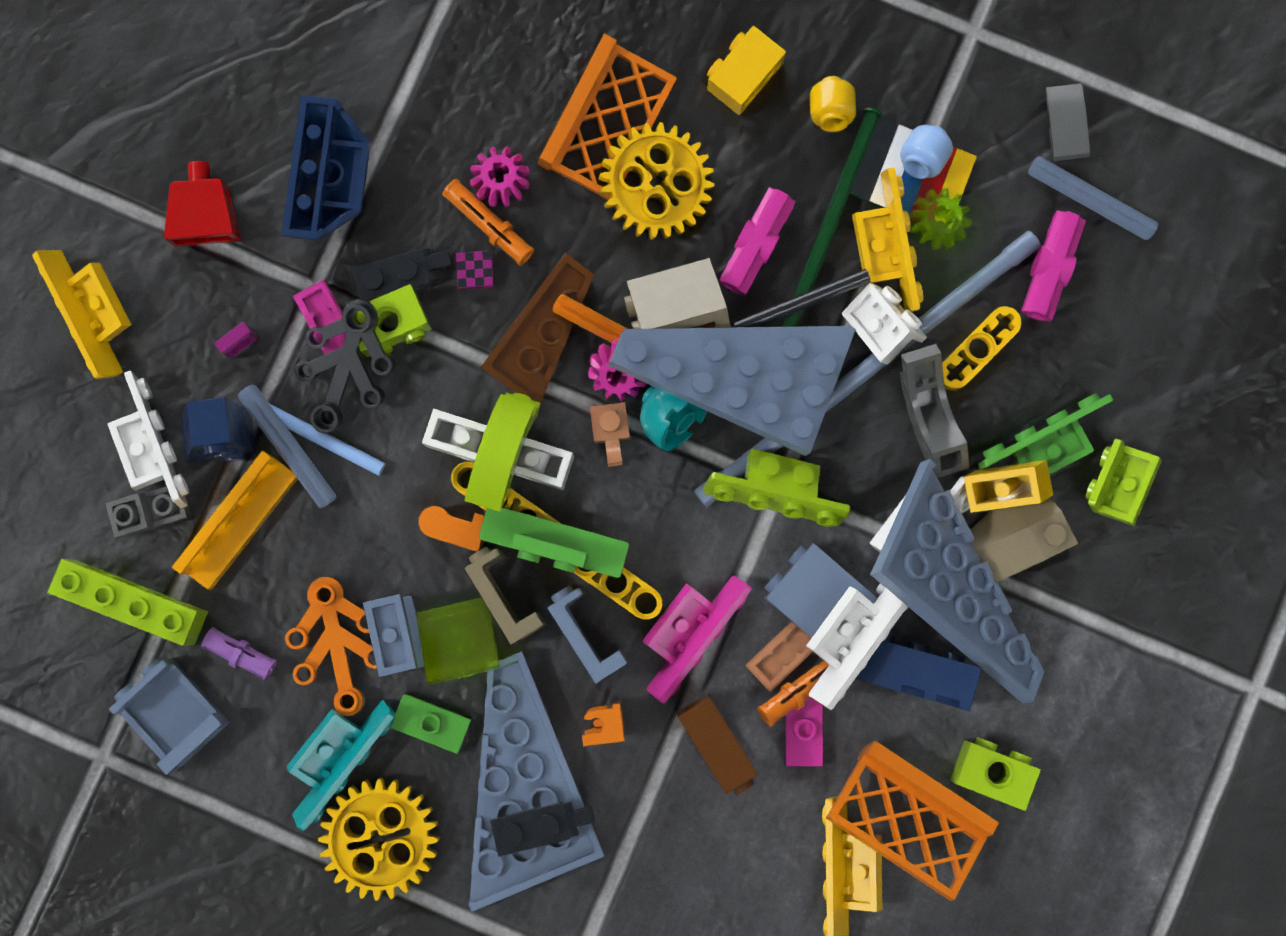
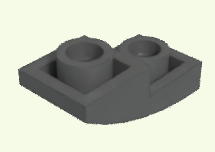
M1082 83L1046 87L1045 97L1050 123L1049 135L1053 161L1090 157L1089 133Z
M166 486L147 493H136L105 503L114 538L140 533L192 518L187 496L184 495L188 506L180 508L172 501Z

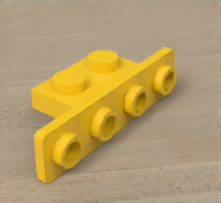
M893 167L881 173L886 207L857 212L852 217L862 270H867L870 276L869 283L899 279L904 309L914 312L920 310V303L923 302V290L920 282L915 281L913 268L917 266V257L914 247L909 246L907 232H910L911 228L908 212L903 211L900 198L904 196L903 180L900 175L896 176V170Z
M61 250L36 251L32 255L93 377L95 379L118 377L123 373V370L109 341L132 324L100 263H89L74 275Z
M838 796L827 798L822 810V821L826 826V842L822 850L823 860L826 863V880L823 884V896L827 903V916L823 924L825 936H849V909L871 912L883 910L882 855L826 819ZM845 802L839 812V815L848 820L847 802ZM874 834L875 839L882 843V835Z

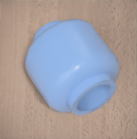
M921 125L912 130L900 151V158L905 171L919 179L937 176L951 157L953 151L952 141L945 130L939 126Z

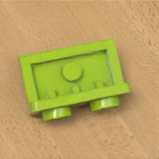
M1115 438L1112 446H1107L1103 451L1100 460V466L1103 468L1098 480L1093 479L1087 489L1086 499L1089 500L1088 505L1092 511L1135 526L1162 462L1161 458L1125 446L1123 440Z

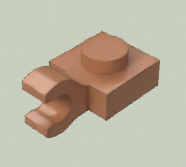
M625 402L590 407L594 443H605L608 467L623 465L620 441L630 439Z

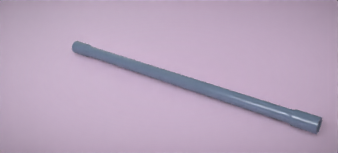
M1026 231L1004 248L1000 255L918 318L922 323L919 327L921 331L926 335L1010 268L1017 266L1041 247L1038 238L1031 231ZM912 339V340L899 352V354H898L896 357H898L900 354H902L905 350H907L909 347H911V346H912L914 343H916L917 341ZM871 354L836 382L826 412L887 364L881 363L874 354ZM764 438L751 449L773 454L783 445ZM751 449L723 471L717 473L740 479L743 478L746 471L747 456ZM704 482L694 490V493L707 508L716 499L711 495L703 493V487L706 483Z

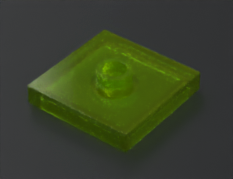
M482 597L416 613L426 679L429 684L500 668L491 612Z

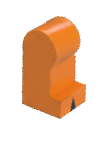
M431 506L422 511L419 516L418 524L420 530L431 538L476 552L483 548L485 542L479 538L484 515L475 513L472 522L451 516L448 511L441 507Z

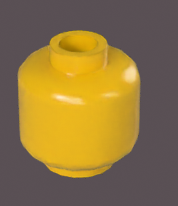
M829 76L814 85L810 91V114L812 121L827 132H838L845 129L856 117V97L852 84L840 77Z

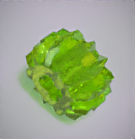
M944 188L939 195L934 190H929L926 193V199L919 197L914 204L917 210H913L909 218L918 222L911 228V232H921L923 234L919 240L920 244L923 245L930 239L933 250H938L942 243L947 249H950L955 245V240L962 241L966 237L964 229L971 226L972 220L964 217L970 211V206L964 205L960 207L958 204L962 198L961 194H957L950 199L948 188ZM937 215L938 218L944 217L946 223L944 224L943 221L937 222L935 216Z

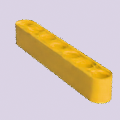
M473 462L458 464L451 474L454 488L464 496H466L467 489L462 487L460 478L465 471L473 469ZM510 488L508 502L504 508L520 513L533 511L538 518L560 523ZM576 567V575L636 617L649 620L660 613L662 608L660 594L624 567L622 574L627 579V585L620 593H613L608 590L606 580L609 575L594 571L583 572ZM650 593L655 597L657 606L652 613L643 614L637 610L635 602L640 594Z

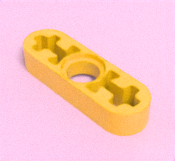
M1003 306L994 310L942 362L945 389L955 391L964 387L1019 332L1021 318L1015 309ZM996 316L1000 319L1007 316L1011 320L1008 324L1011 331L1003 329L994 338L988 334L999 323ZM981 339L987 344L988 354L986 357L976 358L970 353L969 345L972 340ZM961 352L964 360L975 366V369L972 370L968 364L959 373L962 379L961 382L958 379L949 381L947 379L949 371L946 367L955 368L963 360V358L958 356V353Z

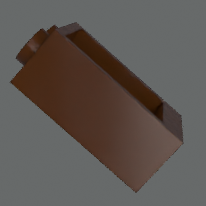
M705 694L677 712L679 720L726 795L731 791L738 795L754 785L752 778L758 775L708 694Z

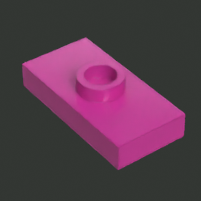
M324 279L293 296L310 329L316 326L324 327L342 318L343 311ZM315 331L314 336L317 342L321 344L323 337L320 332ZM347 332L330 338L329 344L321 348L324 355L342 347Z
M810 697L804 701L805 706L800 710L793 709L785 715L786 766H823V705Z

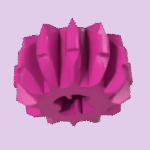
M492 146L490 148L491 157L487 158L484 154L479 153L477 158L481 165L471 166V173L476 177L470 180L472 188L479 189L476 194L479 200L489 197V205L495 207L498 200L502 199L503 205L509 207L510 200L508 197L513 196L516 200L521 201L523 197L519 189L529 188V181L524 178L530 174L529 167L521 165L523 162L521 154L511 157V149L509 147H505L502 154L498 155L496 147ZM497 172L504 173V181L501 183L496 181Z
M616 338L613 340L611 347L603 343L599 346L598 353L592 354L590 359L592 367L589 368L588 376L590 379L595 380L593 385L594 391L605 389L606 400L614 393L617 394L620 402L625 400L626 393L635 398L639 393V387H644L647 383L623 372H617L616 369L608 366L618 341Z

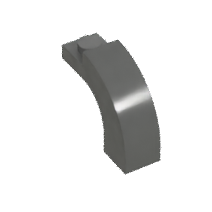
M934 344L901 354L903 372H900L904 399L925 460L931 459L936 464L933 471L937 478L968 469L967 441L954 419L947 399L942 357L939 348Z

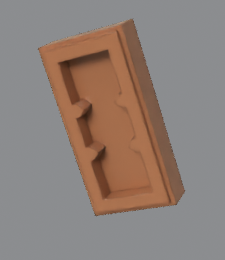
M791 621L750 659L745 666L771 692L813 652L806 646L811 638Z

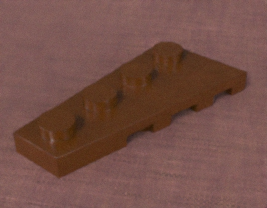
M565 253L480 368L513 393L527 395L531 400L541 404L573 326V322L553 312V305L560 295H566L582 304L594 274Z

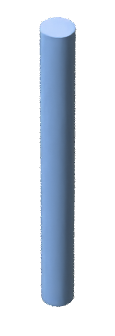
M271 405L287 429L378 476L383 472L386 463L328 433L318 432L312 425Z

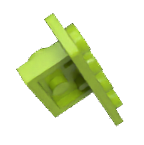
M751 449L748 453L745 479L713 472L703 487L704 494L711 495L719 501H735L747 504L755 510L768 509L780 512L788 518H805L816 521L817 524L825 527L839 526L850 514L849 505L817 498L820 465L756 449Z

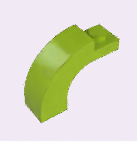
M506 392L505 395H500L483 434L464 501L500 512L509 495L524 441L538 415L539 402L533 401L529 396L521 393L510 394Z

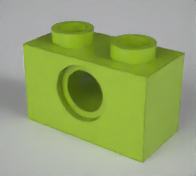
M411 284L369 301L378 312L379 320L375 332L386 353L392 352V346L403 341L406 344H411L426 337L425 332L432 329L418 295ZM362 311L357 313L358 321L362 324L366 322V315ZM389 316L398 317L399 322L395 330L391 332L382 331V322L385 318ZM361 339L359 348L368 357L370 354Z
M979 737L976 738L975 744L964 740L950 781L1026 811L1041 770L1030 765L1032 758L1012 750L1009 757L996 752L997 744ZM1000 762L1004 768L1003 776L997 781H991L988 776V769L993 763Z

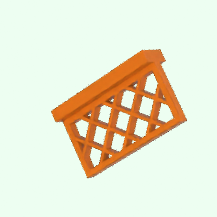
M604 33L548 140L537 165L548 171L552 169L609 200L611 198L610 195L600 194L599 191L603 187L597 184L593 172L605 167L601 163L591 165L586 147L604 142L608 153V149L611 146L609 140L618 138L620 135H627L630 140L629 131L631 126L626 113V109L643 105L647 116L646 123L652 127L677 78L615 44L617 40ZM616 56L630 63L633 76L619 80L615 79L612 64ZM638 68L645 72L639 74ZM608 74L610 82L602 84ZM654 76L666 83L661 94L647 97L641 79ZM636 81L641 99L623 104L618 86ZM613 88L618 106L600 111L596 100L598 91ZM656 101L651 111L649 103ZM592 104L595 113L586 115ZM620 111L625 130L608 135L602 116ZM596 118L602 137L584 142L580 126L582 122ZM644 125L634 127L638 132L641 131L640 135ZM576 135L579 144L570 146ZM581 149L586 168L573 171L562 165L561 162L566 153ZM608 153L609 159H614V158H613L612 156H610V154ZM629 171L623 174V180H625ZM588 173L590 180L582 176L581 174Z
M872 741L862 749L857 758L856 766L827 814L826 819L949 901H954L987 837L993 835L999 822L877 741ZM865 768L877 776L880 790L863 793L859 777ZM886 782L893 787L887 788ZM854 788L856 795L849 796ZM901 791L907 795L911 810L894 814L889 793ZM882 795L887 816L870 819L865 798ZM858 800L863 821L851 823L839 815L845 802ZM917 803L922 805L924 808L918 809ZM931 811L937 815L942 831L925 834L920 813ZM913 815L918 836L901 840L896 818ZM888 820L894 842L882 844L875 839L871 824ZM948 823L954 826L955 828L949 829ZM864 826L866 832H864L858 827ZM963 832L974 840L968 853L956 854L951 834ZM944 836L949 857L933 861L927 839ZM920 841L925 863L914 865L906 859L903 844ZM895 846L897 853L891 850L890 847ZM964 859L960 867L958 860ZM951 862L955 878L949 888L938 881L934 865ZM927 867L928 874L920 868Z

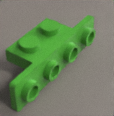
M1095 393L1077 403L1080 410L1068 415L1066 410H1063L1047 418L1046 421L1049 426L1037 432L1035 427L1032 426L1014 436L1017 443L1007 448L1000 443L984 451L983 455L986 459L977 463L979 469L986 468L1012 455L1016 464L1047 460L1050 475L1088 455L1094 449L1077 419L1113 401L1111 394L1100 399L1098 394Z
M487 508L479 538L483 541L519 550L517 557L539 563L540 557L555 560L553 568L575 573L576 567L616 578L621 576L629 544L625 541L502 508L500 512Z

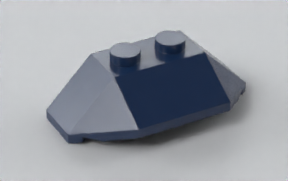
M301 95L281 233L283 237L319 241L362 213L371 143L335 98Z

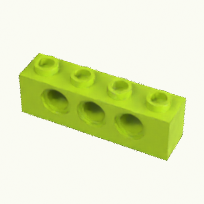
M61 559L47 592L182 646L195 645L208 614L206 610L72 559Z

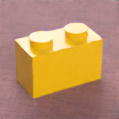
M754 25L746 34L740 32L735 37L729 47L731 50L730 54L724 61L720 58L717 59L707 73L709 77L707 90L739 116L782 66L786 51Z
M1047 460L976 470L964 477L970 513L1039 504L1053 496Z

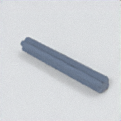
M1041 156L1035 158L1029 168L1028 173L1032 177L1144 240H1149L1158 228V223L1155 220Z
M253 384L241 390L238 394L239 400L317 506L323 508L336 499V494L257 386Z

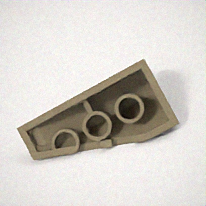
M1051 498L1039 504L990 510L971 528L975 538L971 543L981 563H988L996 583L1078 544L1061 509Z

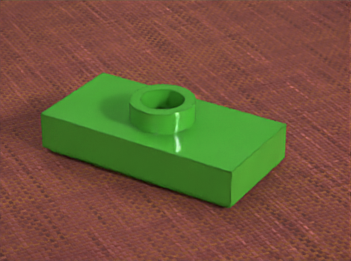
M404 693L391 728L458 754L472 719Z

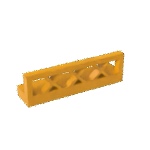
M262 451L177 559L172 568L180 574H188L206 589L212 590L297 481V477L292 470L273 455Z

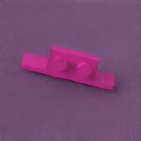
M732 576L711 603L694 588L685 584L642 640L667 660L648 685L647 691L664 704L669 697L674 696L678 692L685 676L700 663L703 653L711 642L722 634L725 624L734 612L745 604L747 595L752 590V587L736 576Z

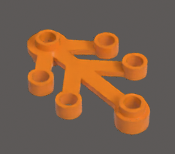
M321 577L312 582L308 589L307 598L310 603L308 610L297 627L290 629L285 636V642L289 648L294 650L303 649L309 643L310 631L319 618L323 617L325 630L305 662L294 668L293 679L299 685L313 683L317 677V669L330 650L338 692L334 697V707L340 714L352 716L363 709L365 696L359 688L353 686L345 647L364 658V662L368 667L376 669L377 666L370 661V654L373 652L372 645L341 627L337 611L356 621L357 628L361 632L369 633V629L364 628L362 625V619L366 615L363 609L344 598L343 587L336 579ZM323 588H327L331 592V598L327 602H323L319 598V593ZM297 631L303 635V642L298 646L292 642V635ZM303 667L308 668L311 672V676L307 681L302 680L299 676V672ZM346 694L351 695L354 699V705L351 708H346L342 704V698Z

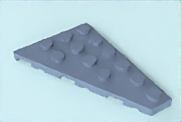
M851 326L624 329L620 334L608 366L806 456L811 453L856 329Z
M931 459L920 462L870 575L1021 703L1033 702L1044 670L1037 656L1032 653L1026 635L1019 634L1009 616L1012 609L999 584L994 581L988 563H981L971 543L975 538L962 513L956 508L955 500L950 490H943L933 471L936 464Z
M523 651L488 665L477 817L473 846L474 854L471 870L472 879L469 901L471 912L605 856L594 826L591 823L579 826V835L571 837L569 840L498 857L490 819L563 801V803L572 802L573 810L586 806Z

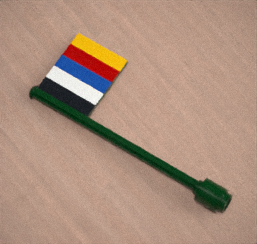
M866 107L863 110L864 118L794 297L813 289L849 195L880 208H885L881 173L888 168L895 167L896 176H901L904 185V196L900 197L903 211L908 212L910 220L947 234L977 156L953 147L951 157L940 174L932 178H915L905 171L900 158L901 148L912 132V129L883 118L882 112L875 107ZM804 309L787 315L782 327H798Z

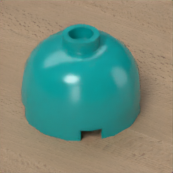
M651 386L642 398L643 405L640 414V424L644 433L658 448L670 452L680 447L692 436L693 433L686 430L695 420L701 424L708 411Z

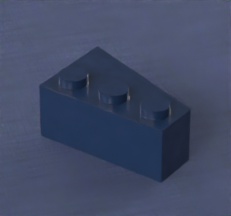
M226 397L186 403L185 413H183V419H181L186 462L214 458L224 459V462H237L246 460L245 454L256 453L252 416L245 407Z
M888 635L870 657L866 667L855 678L970 712L981 668L964 663L965 657L944 651L943 657L930 654V647L909 641L908 647L894 644L895 637Z

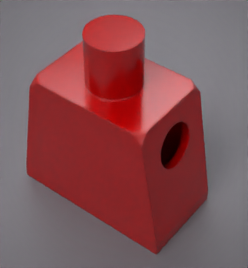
M205 161L189 162V181L172 182L169 187L164 239L174 247L240 242L241 235L229 187L222 179H210V163Z

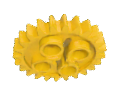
M662 122L658 124L655 132H652L650 125L645 123L641 135L632 127L629 131L630 140L623 135L618 137L617 142L621 149L615 146L609 147L608 153L614 159H603L601 163L609 172H603L599 175V180L608 182V185L601 188L599 192L602 195H610L611 197L604 207H615L617 209L612 217L613 221L622 216L626 219L623 225L624 230L628 229L632 224L635 225L637 237L647 229L650 240L656 237L658 230H661L663 237L668 239L671 235L672 227L680 235L684 232L683 222L690 227L696 224L692 213L697 216L705 214L706 211L699 203L708 204L712 200L704 191L714 187V183L705 180V177L714 171L713 168H703L702 165L709 156L708 154L697 155L696 151L701 146V143L698 142L690 146L687 143L690 138L689 132L684 134L682 138L677 137V126L675 125L669 133H665ZM660 149L666 155V163L656 164L650 158V150ZM635 157L641 158L645 168L635 161ZM626 171L635 172L639 176L640 185L638 187H630L624 182L623 174ZM675 176L686 178L689 183V190L685 192L677 190L673 184V178ZM662 177L663 181L660 185L653 187L650 184L652 178ZM669 196L676 199L678 202L677 206L671 203ZM649 198L658 199L662 203V214H652L648 210L646 203Z
M383 778L377 780L375 788H372L369 780H365L362 782V792L354 785L349 787L350 799L342 794L338 795L336 800L340 808L330 806L326 810L333 820H324L320 824L324 829L329 830V834L318 838L319 842L326 843L329 847L320 853V857H331L332 862L327 865L325 870H338L339 873L334 880L335 883H339L343 879L349 881L346 887L347 893L356 886L360 887L359 895L361 899L367 895L369 890H373L375 901L381 898L383 890H386L390 899H393L397 893V886L404 893H407L410 890L408 879L419 884L422 881V877L418 869L429 872L432 866L425 858H435L438 853L429 847V844L440 840V836L430 834L429 831L438 825V821H427L426 816L433 810L432 807L424 809L419 807L424 798L423 795L415 799L410 798L412 786H408L402 792L398 791V780H394L389 788L385 787ZM387 807H394L399 810L401 814L399 825H391L386 822L384 811ZM352 816L360 817L364 821V834L357 835L350 830L349 820ZM405 828L411 830L409 835L389 838L382 844V847L379 842H374L352 850L348 848L349 843L370 839L377 833V830L380 836ZM402 843L409 848V860L400 861L395 858L393 854L394 844ZM359 853H368L373 857L374 868L372 870H364L359 866L357 861Z

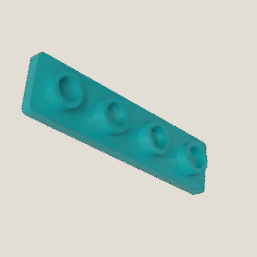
M382 700L361 727H358L331 709L286 766L289 773L312 787L308 795L293 812L292 816L297 828L305 831L310 824L316 823L321 818L325 805L330 798L343 790L352 770L356 765L359 766L364 763L370 754L371 746L379 736H384L390 730L395 712L387 702Z

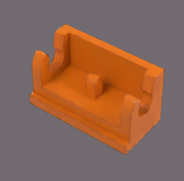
M614 700L611 705L592 707L586 712L585 720L598 719L593 722L595 727L584 731L585 735H582L583 746L625 741L621 700Z

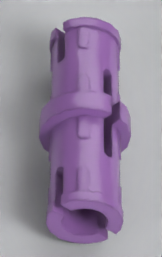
M214 627L207 632L201 644V648L207 649L228 660L229 666L233 668L239 666L262 678L264 681L270 677L277 664L276 659H272L251 648L249 642L245 640L239 642Z

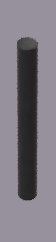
M866 269L860 270L734 321L733 326L734 328L763 326L869 283L870 276Z

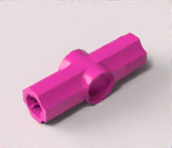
M768 188L752 220H748L734 246L736 250L721 274L719 283L726 289L746 296L762 264H766L780 238L778 234L794 208L793 206L796 201L788 194L778 189Z
M1056 211L1054 213L1044 245L1039 248L1032 264L1030 275L1033 277L1021 312L1027 317L1047 322L1053 319L1063 287H1066L1076 265L1077 258L1074 257L1086 222L1080 215L1069 211Z

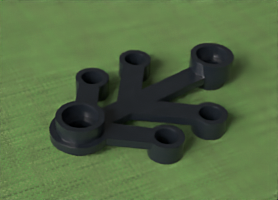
M363 299L351 301L345 306L341 319L324 327H313L306 333L307 344L311 348L319 349L328 345L330 338L347 332L342 347L314 360H303L295 367L297 378L303 382H309L316 379L320 372L337 365L325 403L315 407L310 415L311 424L318 432L329 433L341 425L343 415L339 407L350 373L361 393L360 400L363 406L373 409L384 402V391L379 386L373 384L358 352L362 339L372 357L371 368L374 373L384 376L395 369V358L384 351L375 332L379 317L376 308L369 301ZM358 311H362L366 315V322L364 324L360 323L357 319ZM315 331L320 332L323 337L321 344L314 340ZM380 358H384L388 362L387 370L380 368ZM305 364L311 367V376H307L304 373L303 367ZM369 391H373L377 395L376 403H372L368 399ZM326 410L332 412L334 416L333 422H329L325 418Z

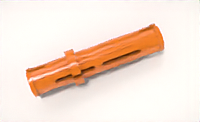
M458 179L452 180L446 186L442 196L447 198L489 237V242L494 247L499 246L519 266L523 265L532 256L535 249L513 231V225L508 221L503 222L482 201L464 187ZM466 201L473 208H475L484 217V219L480 215H478L469 205H467ZM492 226H494L500 233H502L507 239H509V240L511 241V244H510L501 234H499Z
M823 660L793 683L787 682L782 685L781 691L757 707V712L767 726L772 727L775 722L793 709L798 711L804 707V701L810 698L809 692L820 677L814 682L812 681L823 674L829 664Z

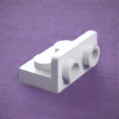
M869 283L842 312V315L856 329L857 334L881 363L888 365L912 339L922 343L927 337L919 328L922 323L918 317L911 311L904 310L899 304L902 299L895 290L889 286L882 288Z

